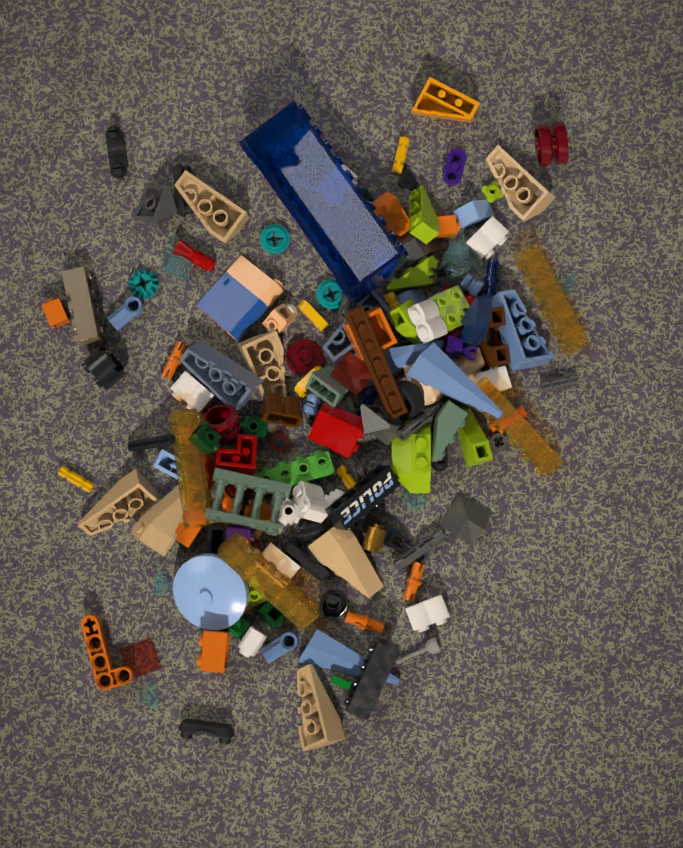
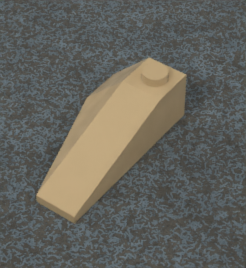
M499 145L486 158L494 177L501 187L502 193L508 201L510 209L524 222L543 212L556 198L555 195Z
M186 170L174 185L208 232L224 244L237 235L249 219L246 211Z
M277 331L257 335L238 343V348L248 370L264 380L258 388L262 400L266 393H277L287 397L283 359L284 348Z
M477 347L476 353L470 352V354L476 355L475 361H469L463 355H460L459 360L452 358V361L468 377L485 365L479 347ZM413 364L403 367L407 381L415 384L421 391L425 406L438 402L443 398L442 395L444 394L440 393L439 390L431 386H425L422 382L413 378L410 379L407 376Z
M135 469L120 479L78 522V526L89 536L111 529L113 523L123 520L124 523L130 521L129 517L140 514L142 517L161 499L148 479Z
M188 479L186 484L181 482L134 525L131 534L162 556H165L176 540L178 534L175 531L178 524H182L184 521V510L190 506L198 484Z
M333 527L308 546L319 563L323 566L326 565L338 577L341 576L348 581L352 587L367 598H370L384 587L350 529L340 530Z
M309 664L298 669L297 694L302 697L301 707H298V714H302V725L298 726V733L303 752L344 740L345 736L341 720L313 665Z

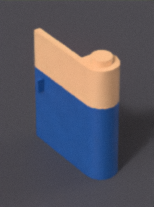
M241 255L196 306L239 342L284 292L282 289L283 284L276 278L272 280Z

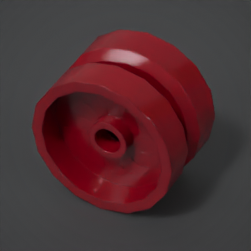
M564 122L552 123L550 129L547 124L536 125L534 141L539 166H550L552 159L557 165L567 164L569 148Z

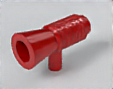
M183 239L179 240L173 251V256L189 261L184 270V273L187 275H191L195 265L205 271L209 270L212 272L217 263L214 261V258L194 249Z

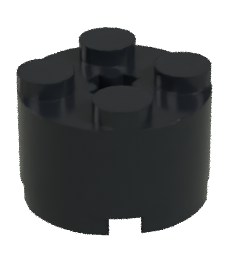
M100 345L84 360L82 367L86 372H91L95 376L93 380L100 388L110 389L127 372L123 371L125 368L112 353L107 354L105 352L107 348Z

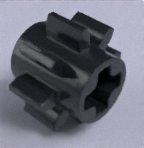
M437 263L436 269L430 268V271L434 274L430 275L429 279L435 281L434 286L441 284L443 288L444 282H451L448 276L453 271L447 270L448 264L440 266ZM441 272H443V273H444V275H443L444 277L438 278V277H437L438 274H440Z

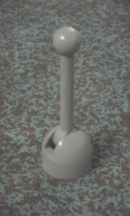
M434 637L426 642L425 648L403 657H397L395 663L401 664L402 661L426 651L436 654L441 652V649Z

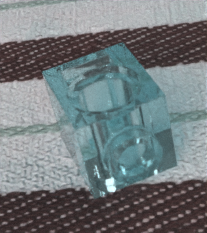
M166 253L160 271L170 277L188 281L194 263L182 256Z

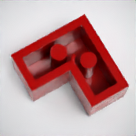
M238 434L235 450L218 448L215 468L254 476L257 436Z

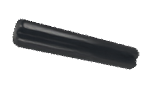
M166 434L129 441L127 449L134 452L174 445L176 442L175 436L173 434Z

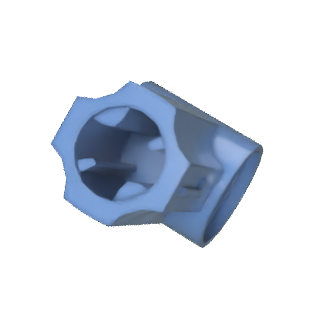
M129 297L107 319L119 331L132 319L144 312V304L137 297ZM134 302H138V309L135 311H131V304Z
M292 631L285 632L282 636L260 649L267 662L270 664L294 649L299 642L298 635ZM285 636H292L295 640L294 645H286L284 641Z

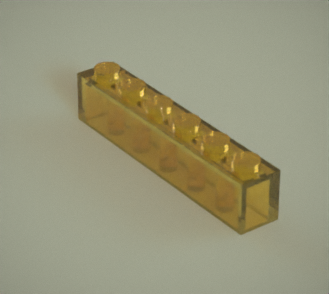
M536 243L518 252L515 255L514 263L517 269L522 270L524 273L523 280L527 287H531L535 303L540 304L542 317L544 320L548 319L551 325L549 327L553 337L557 336L560 342L558 347L562 354L566 353L568 357L588 347L590 342L538 244Z
M485 376L482 377L476 385L503 411V416L498 420L489 413H481L488 420L491 418L496 423L494 427L501 435L505 432L509 437L507 439L509 444L514 449L518 447L522 451L520 453L521 457L526 462L531 461L535 465L532 469L539 476L543 474L548 478L564 462Z
M197 409L174 410L169 414L171 435L175 436L176 441L173 449L185 529L207 527L213 522L208 521V518H204L206 508L211 509L210 501L212 498L207 484L209 475L205 470L206 455L188 440L195 428L201 423L200 416L197 415Z
M235 532L220 545L217 556L301 631L319 617L318 603L314 599H310L301 587L294 585L291 579L286 574H282L273 562L264 558L260 550L254 549L244 536H240Z

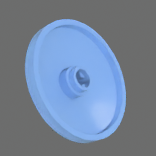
M200 554L192 557L179 568L173 582V596L179 611L189 622L202 629L222 630L230 627L240 619L248 605L249 589L243 573L233 562L220 555Z

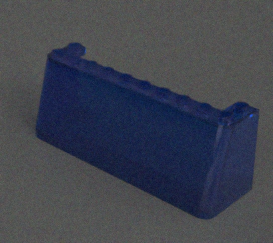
M293 101L239 141L238 144L261 171L335 276V281L345 296L356 305L408 261L407 256L409 253L400 241L395 242L398 238L392 230L387 231L385 228L387 223L381 215L377 217L374 213L376 207L370 199L368 201L364 199L363 195L366 193L359 184L357 186L354 185L352 180L355 178L348 169L344 171L341 167L344 164L338 154L334 156L331 153L333 147L327 139L325 141L321 139L320 135H322V132L317 125H311L309 121L312 118L302 104L298 106Z

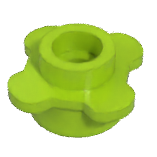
M497 181L482 187L481 191L489 203H492L497 198H502L504 195L498 187L499 183Z

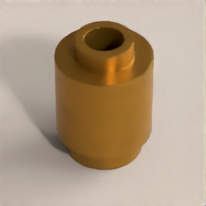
M373 523L372 527L368 526L363 544H365L363 549L376 553L379 552V549H382L387 532L383 530L384 526Z

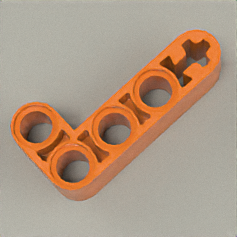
M97 615L85 616L81 621V628L97 686L102 690H107L132 682L135 677V671L132 667L123 666L116 669L113 667L101 619ZM90 619L91 621H95L93 629L91 626L87 625V623L90 622ZM98 631V634L89 635L90 632ZM94 637L99 638L101 641L98 648L92 645ZM99 656L104 657L106 660L103 667L97 664ZM122 670L129 672L130 677L128 680L121 678ZM104 675L109 676L111 679L109 686L102 683Z

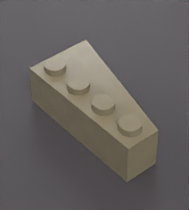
M84 266L61 271L67 297L70 298L68 308L71 315H74V319L71 320L72 327L75 333L78 334L74 335L75 342L81 348L103 343L102 337H105L103 325L100 326L98 321L101 318L99 307L95 308L94 301L97 300L95 290L91 289L90 282H93L91 272L87 271Z

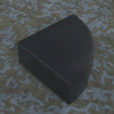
M404 168L398 186L413 191L416 190V180L411 171Z

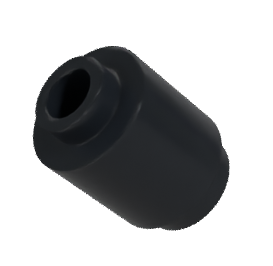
M311 520L299 523V528H296L299 540L303 539L304 542L321 537V534L326 533L323 523Z

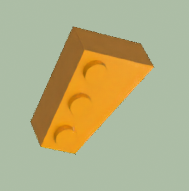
M429 77L412 109V114L471 123L480 107V102Z

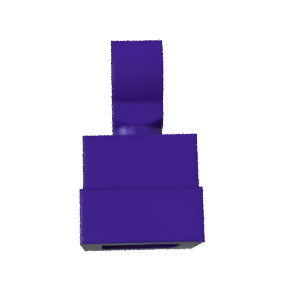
M448 336L445 354L451 360L452 358L459 360L460 355H463L469 361H475L476 355H472L470 352L476 353V346L462 348L464 339Z

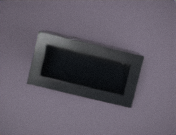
M207 526L205 554H216L226 557V526Z

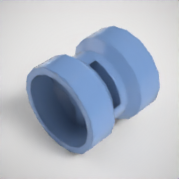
M468 273L459 287L463 292L469 291V295L475 298L484 282L481 280L475 281L473 275Z
M308 393L307 401L303 405V412L316 418L320 407H322L325 401L314 394Z

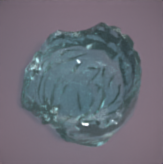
M463 242L452 243L442 257V266L448 264L447 270L453 271L451 276L458 277L466 273L473 264L470 248Z

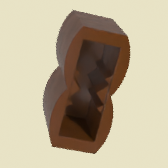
M266 393L262 400V420L274 424L281 423L289 427H299L303 420V401L294 396L284 397L277 393Z

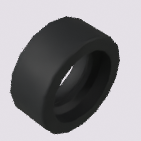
M406 380L396 384L408 410L401 417L410 419L422 412L425 407V401L419 388Z

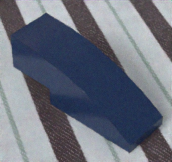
M491 293L476 297L460 321L464 329L458 338L464 339L463 348L469 346L479 347L482 343L491 318L493 299Z

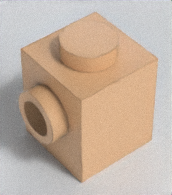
M283 303L276 307L262 324L267 328L268 332L276 330L279 335L288 328L297 316Z

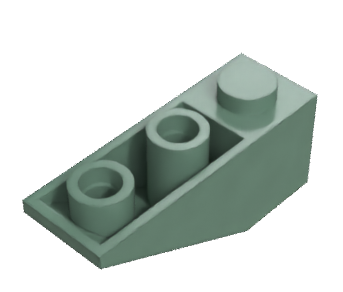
M445 401L435 417L431 452L432 462L443 459L446 454L445 448L448 444L451 445L457 437L456 431L458 428L462 429L468 420L466 419L468 413L450 401Z

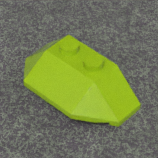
M413 418L408 419V420L404 423V425H406V424H407L409 421H411ZM430 422L425 423L406 441H401L398 437L392 441V470L398 481L410 493H430Z

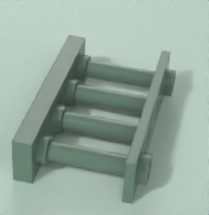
M215 468L212 481L216 482L217 489L212 509L206 508L204 518H208V521L214 523L222 521L263 530L269 535L282 533L284 525L278 524L282 500L285 497L289 498L291 484ZM227 485L235 486L237 489L232 513L220 511L224 489ZM247 489L254 490L256 493L251 518L239 515L244 490ZM266 493L272 494L275 497L270 522L258 520L263 495Z

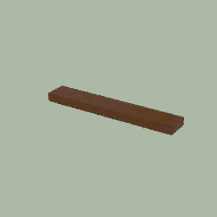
M360 305L345 312L344 316L389 419L392 420L407 413L408 410L363 306Z

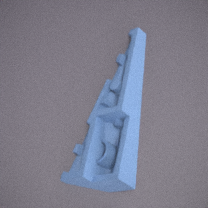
M443 340L434 341L440 349L444 348ZM433 342L382 350L392 375L402 370L403 367L413 364L419 355ZM356 354L345 355L348 375L352 379L355 392H360L374 385L364 360L359 359Z
M434 342L419 355L407 373L410 379H416L425 386H431L439 390L440 393L466 405L474 406L481 412L495 416L498 420L503 416V411Z
M317 629L298 662L359 676L361 671L359 669L360 664L365 657ZM389 673L386 682L397 685L401 679Z

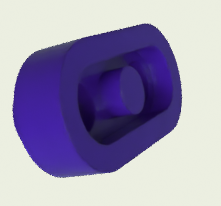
M460 148L452 149L447 157L442 178L448 186H456L462 178L467 156ZM457 156L460 158V161L455 162L453 158ZM450 174L455 175V179L451 180L448 176Z

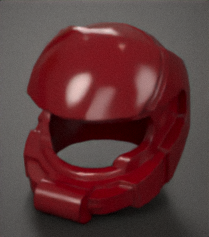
M223 404L211 407L204 416L203 422H209V426L222 437L219 442L223 445L231 443L237 438L241 430L240 422H238L239 416L232 405Z

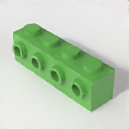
M324 449L314 451L313 456L306 457V455L295 457L294 462L288 463L286 460L276 463L277 467L269 469V466L259 468L258 473H255V477L287 483L295 487L300 481L312 482L334 475L335 470L329 451L324 452Z

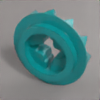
M272 224L265 227L261 232L260 243L265 251L276 255L284 252L289 247L290 235L285 227ZM274 232H276L277 238L282 239L277 241L276 247L273 241H270L273 238Z
M138 269L135 273L131 274L128 281L130 292L139 299L151 298L156 294L159 287L157 276L147 269ZM140 277H142L144 281H150L146 284L147 291H145V289H143L142 286L138 287V284L141 283Z
M335 279L323 281L318 286L316 292L320 305L329 310L340 307L345 286ZM328 287H330L332 292H338L335 295L334 302L330 297H325L328 295Z

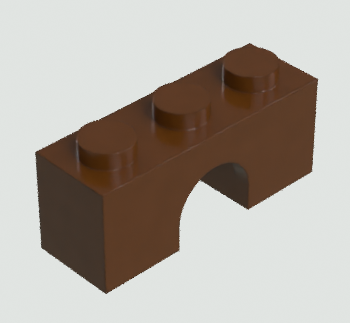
M504 306L492 307L489 326L479 346L485 362L484 366H498L511 363L509 344H502L498 337L500 326L506 325Z

